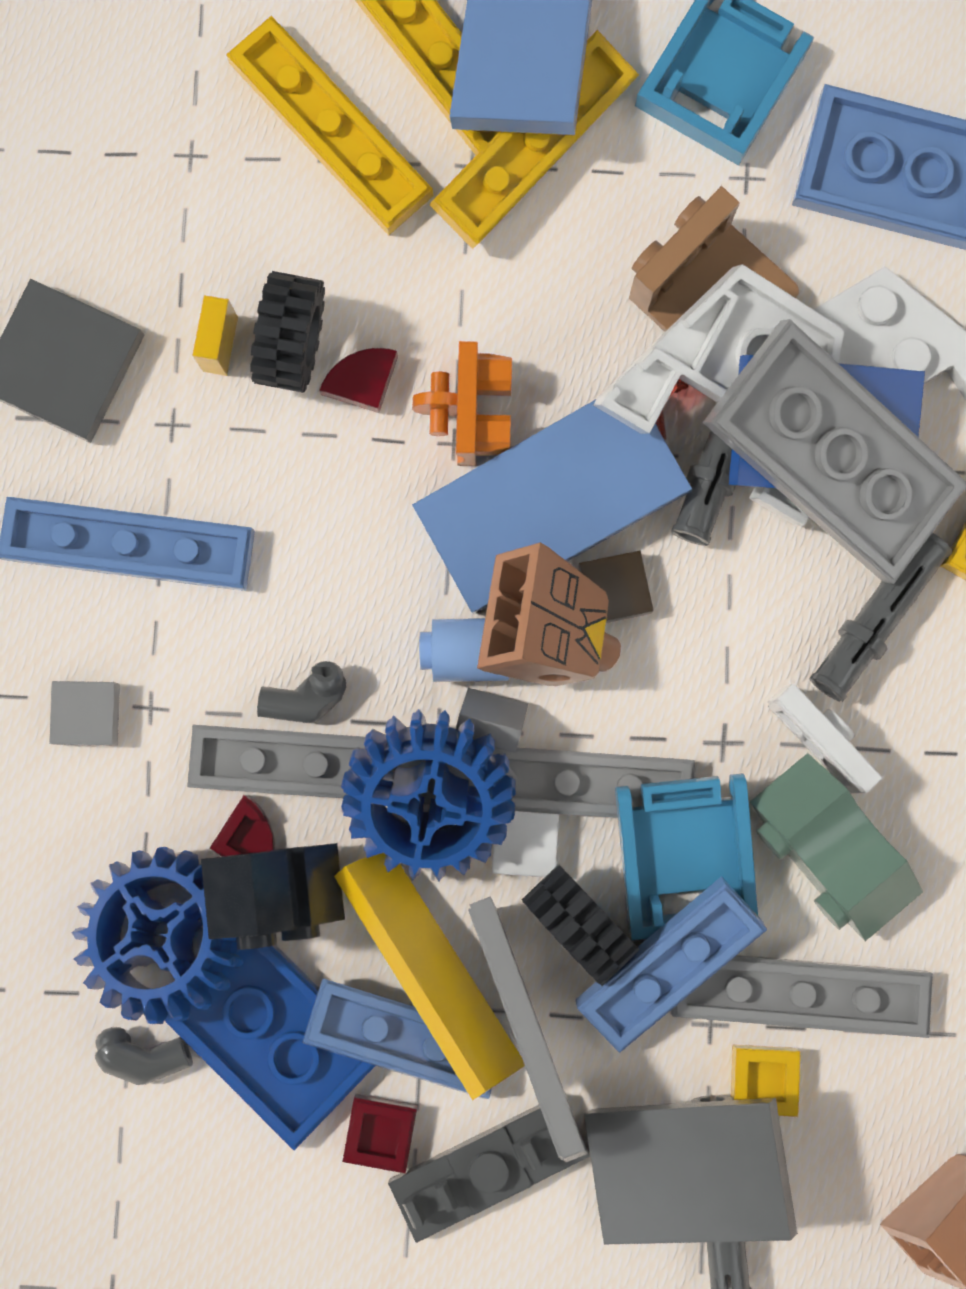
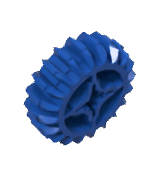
M418 709L412 714L410 727H406L393 715L387 721L386 734L372 728L366 734L365 748L357 747L353 750L349 760L351 769L344 773L341 785L343 792L347 794L343 797L341 805L343 816L352 818L349 826L351 839L366 838L364 851L367 858L385 853L384 865L388 873L400 863L408 865V872L412 881L419 876L421 868H431L433 875L440 882L445 876L446 866L452 865L464 876L467 870L470 869L471 857L486 863L487 859L491 856L492 844L502 845L507 837L506 824L511 823L515 816V803L512 801V797L516 795V780L513 776L507 775L509 772V759L506 753L493 754L495 740L492 738L491 733L475 740L472 739L474 724L470 718L463 722L458 729L449 727L450 716L446 710L438 715L436 724H426L425 716ZM423 760L419 765L411 768L397 767L406 762ZM446 763L462 771L473 782L475 787L469 786V780L452 774ZM433 778L435 779L433 794L436 795V798H431L429 810L424 812L425 797L422 796V793H427L429 780ZM392 813L402 816L408 821L409 825L396 818ZM445 825H455L449 828L439 829L440 827Z
M159 847L156 849L153 859L147 852L141 850L132 852L131 868L118 861L109 864L113 882L110 884L99 879L91 882L93 892L99 897L96 904L83 902L77 906L80 913L90 916L88 928L79 927L71 932L75 939L87 941L88 949L81 951L73 960L79 966H94L83 984L92 990L104 988L99 1003L105 1008L112 1009L121 1005V1016L127 1020L136 1021L144 1014L148 1024H163L168 1014L174 1021L187 1020L190 1016L191 1004L197 1009L207 1010L212 1006V997L208 986L218 991H227L231 987V983L221 972L224 966L240 968L244 963L239 955L230 953L232 942L237 943L236 938H208L202 865H199L198 855L184 850L176 858L173 849ZM178 883L192 895V898L184 904L174 902L172 905L164 908L160 901L152 900L147 891L160 885ZM127 915L128 930L125 937L120 941L121 928ZM159 923L167 924L168 933L160 935L155 933ZM203 926L202 943L195 958L192 951V940L195 933ZM162 935L167 938L162 947L155 946L154 936ZM156 962L161 970L170 971L175 981L160 988L150 989L137 981L130 971L137 966L147 967L151 963Z

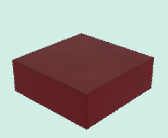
M355 1094L342 1162L406 1174L418 1105Z

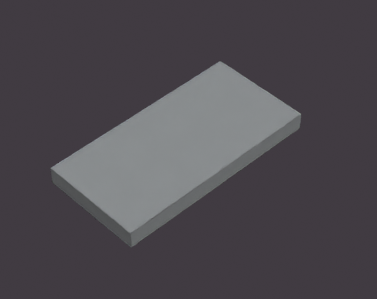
M791 319L781 320L702 422L884 583L894 584L966 489V481Z

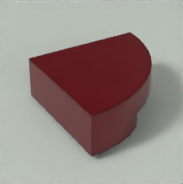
M370 348L348 355L339 361L326 375L319 389L321 395L380 413L398 359V353L392 349Z
M243 795L209 849L220 856L275 850L274 832L267 815L260 805L248 795Z

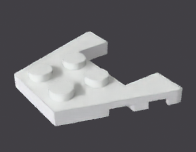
M738 265L732 267L597 397L593 406L640 434H648L651 432L678 379L718 403L738 377L740 356L754 355L781 320L791 319L837 363H839L845 330L745 265ZM754 487L749 499L793 525L805 526L809 518L777 488Z
M886 266L813 309L845 330L839 363L925 371L924 384L947 372L966 400V331Z

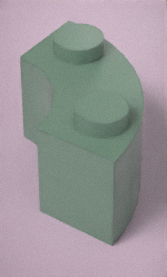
M809 753L805 754L750 801V804L764 823L756 830L761 840L780 860L789 855L808 880L821 893L814 899V902L824 916L838 930L848 923L866 942L923 893L908 861L871 823L849 790Z

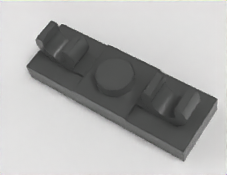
M537 1105L406 1170V1174L400 1173L390 1178L388 1185L415 1242L418 1243L590 1157V1154L585 1145L588 1154L568 1162L561 1160L557 1155L541 1108Z

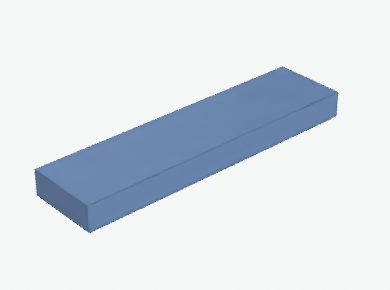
M7 496L0 535V559L19 563L247 591L255 530L252 527Z

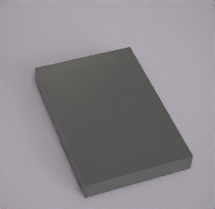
M776 1098L594 1108L584 1113L604 1245L791 1241L798 1234Z

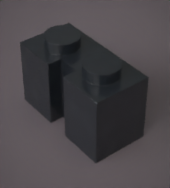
M337 843L201 859L209 939L236 938L237 950L263 948L277 945L276 933L281 932L282 941L320 937V924L345 920L342 888L334 877L340 871Z

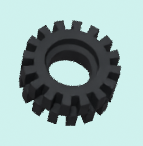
M272 271L267 276V283H264L262 290V301H259L258 320L254 324L253 334H255V340L251 346V356H253L250 364V372H252L251 379L254 384L301 393L306 391L307 385H309L311 380V370H314L315 354L318 351L320 342L318 340L319 333L322 330L323 320H321L325 305V301H323L325 295L323 280Z
M559 864L521 899L542 925L601 986L639 951L638 947Z

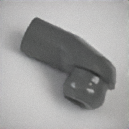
M321 661L311 668L312 674L295 690L262 686L258 697L257 716L303 723L318 721L342 700L346 690V679L343 676L342 669L334 662Z
M111 1027L103 1030L97 1036L95 1042L98 1050L95 1054V1060L100 1069L106 1074L135 1085H146L193 1066L189 1046L181 1037L150 1049H144L131 1043V1036L126 1033L124 1028Z

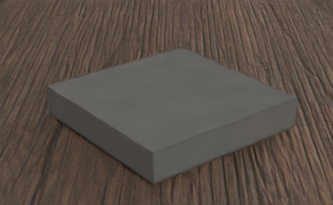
M30 278L0 337V401L91 443L145 335L141 329Z

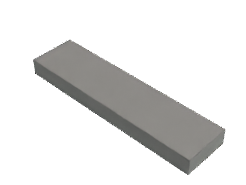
M491 896L469 904L471 907L468 909L557 1155L565 1162L584 1156L588 1153L497 908Z
M737 955L671 1010V1015L682 1018L929 1038L933 973L920 970Z

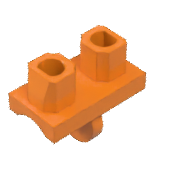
M459 341L458 393L449 392V373L441 371L432 372L431 392L415 394L412 399V410L416 413L430 416L429 434L432 436H447L448 417L457 415V466H476V456L499 455L510 449L511 415H477L478 395L511 396L512 358L490 353H478V342Z

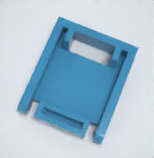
M695 0L638 92L635 107L739 166L806 56L815 37L804 31L794 44L791 53L788 54L781 49L793 29L794 23L754 0H724L718 14L709 9L715 0ZM678 92L725 117L727 121L724 128L718 127L674 102Z
M743 773L730 774L729 790L731 797L722 798L718 776L641 784L642 806L632 807V795L629 786L615 787L628 930L632 941L648 939L677 914L663 915L662 903L658 895L706 890L721 876L758 915L748 789Z

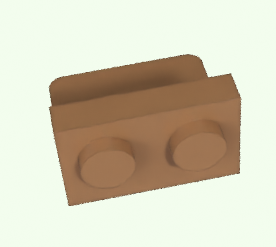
M720 186L707 201L700 196L691 201L674 223L679 230L664 246L657 240L652 242L641 253L631 268L636 275L634 276L629 299L665 332L732 267L738 265H745L794 298L798 296L799 289L797 284L732 225L740 202L723 186Z

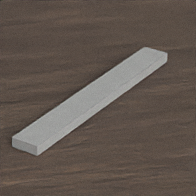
M193 724L187 787L343 798L347 795L341 788L344 773L351 769L349 760L353 750L357 747L365 748V737ZM496 747L493 754L506 753L509 759V772L507 775L513 776L516 780V795L512 797V801L515 803V811L618 818L615 787L629 786L632 795V807L642 806L641 784L693 779L695 771V760L519 747H517L516 753ZM423 760L406 762L397 767L411 768L419 765ZM446 763L452 774L469 780V786L475 787L473 782L462 771ZM433 778L429 780L427 793H422V796L425 797L424 804L430 805L431 798H436V795L433 794L435 779Z

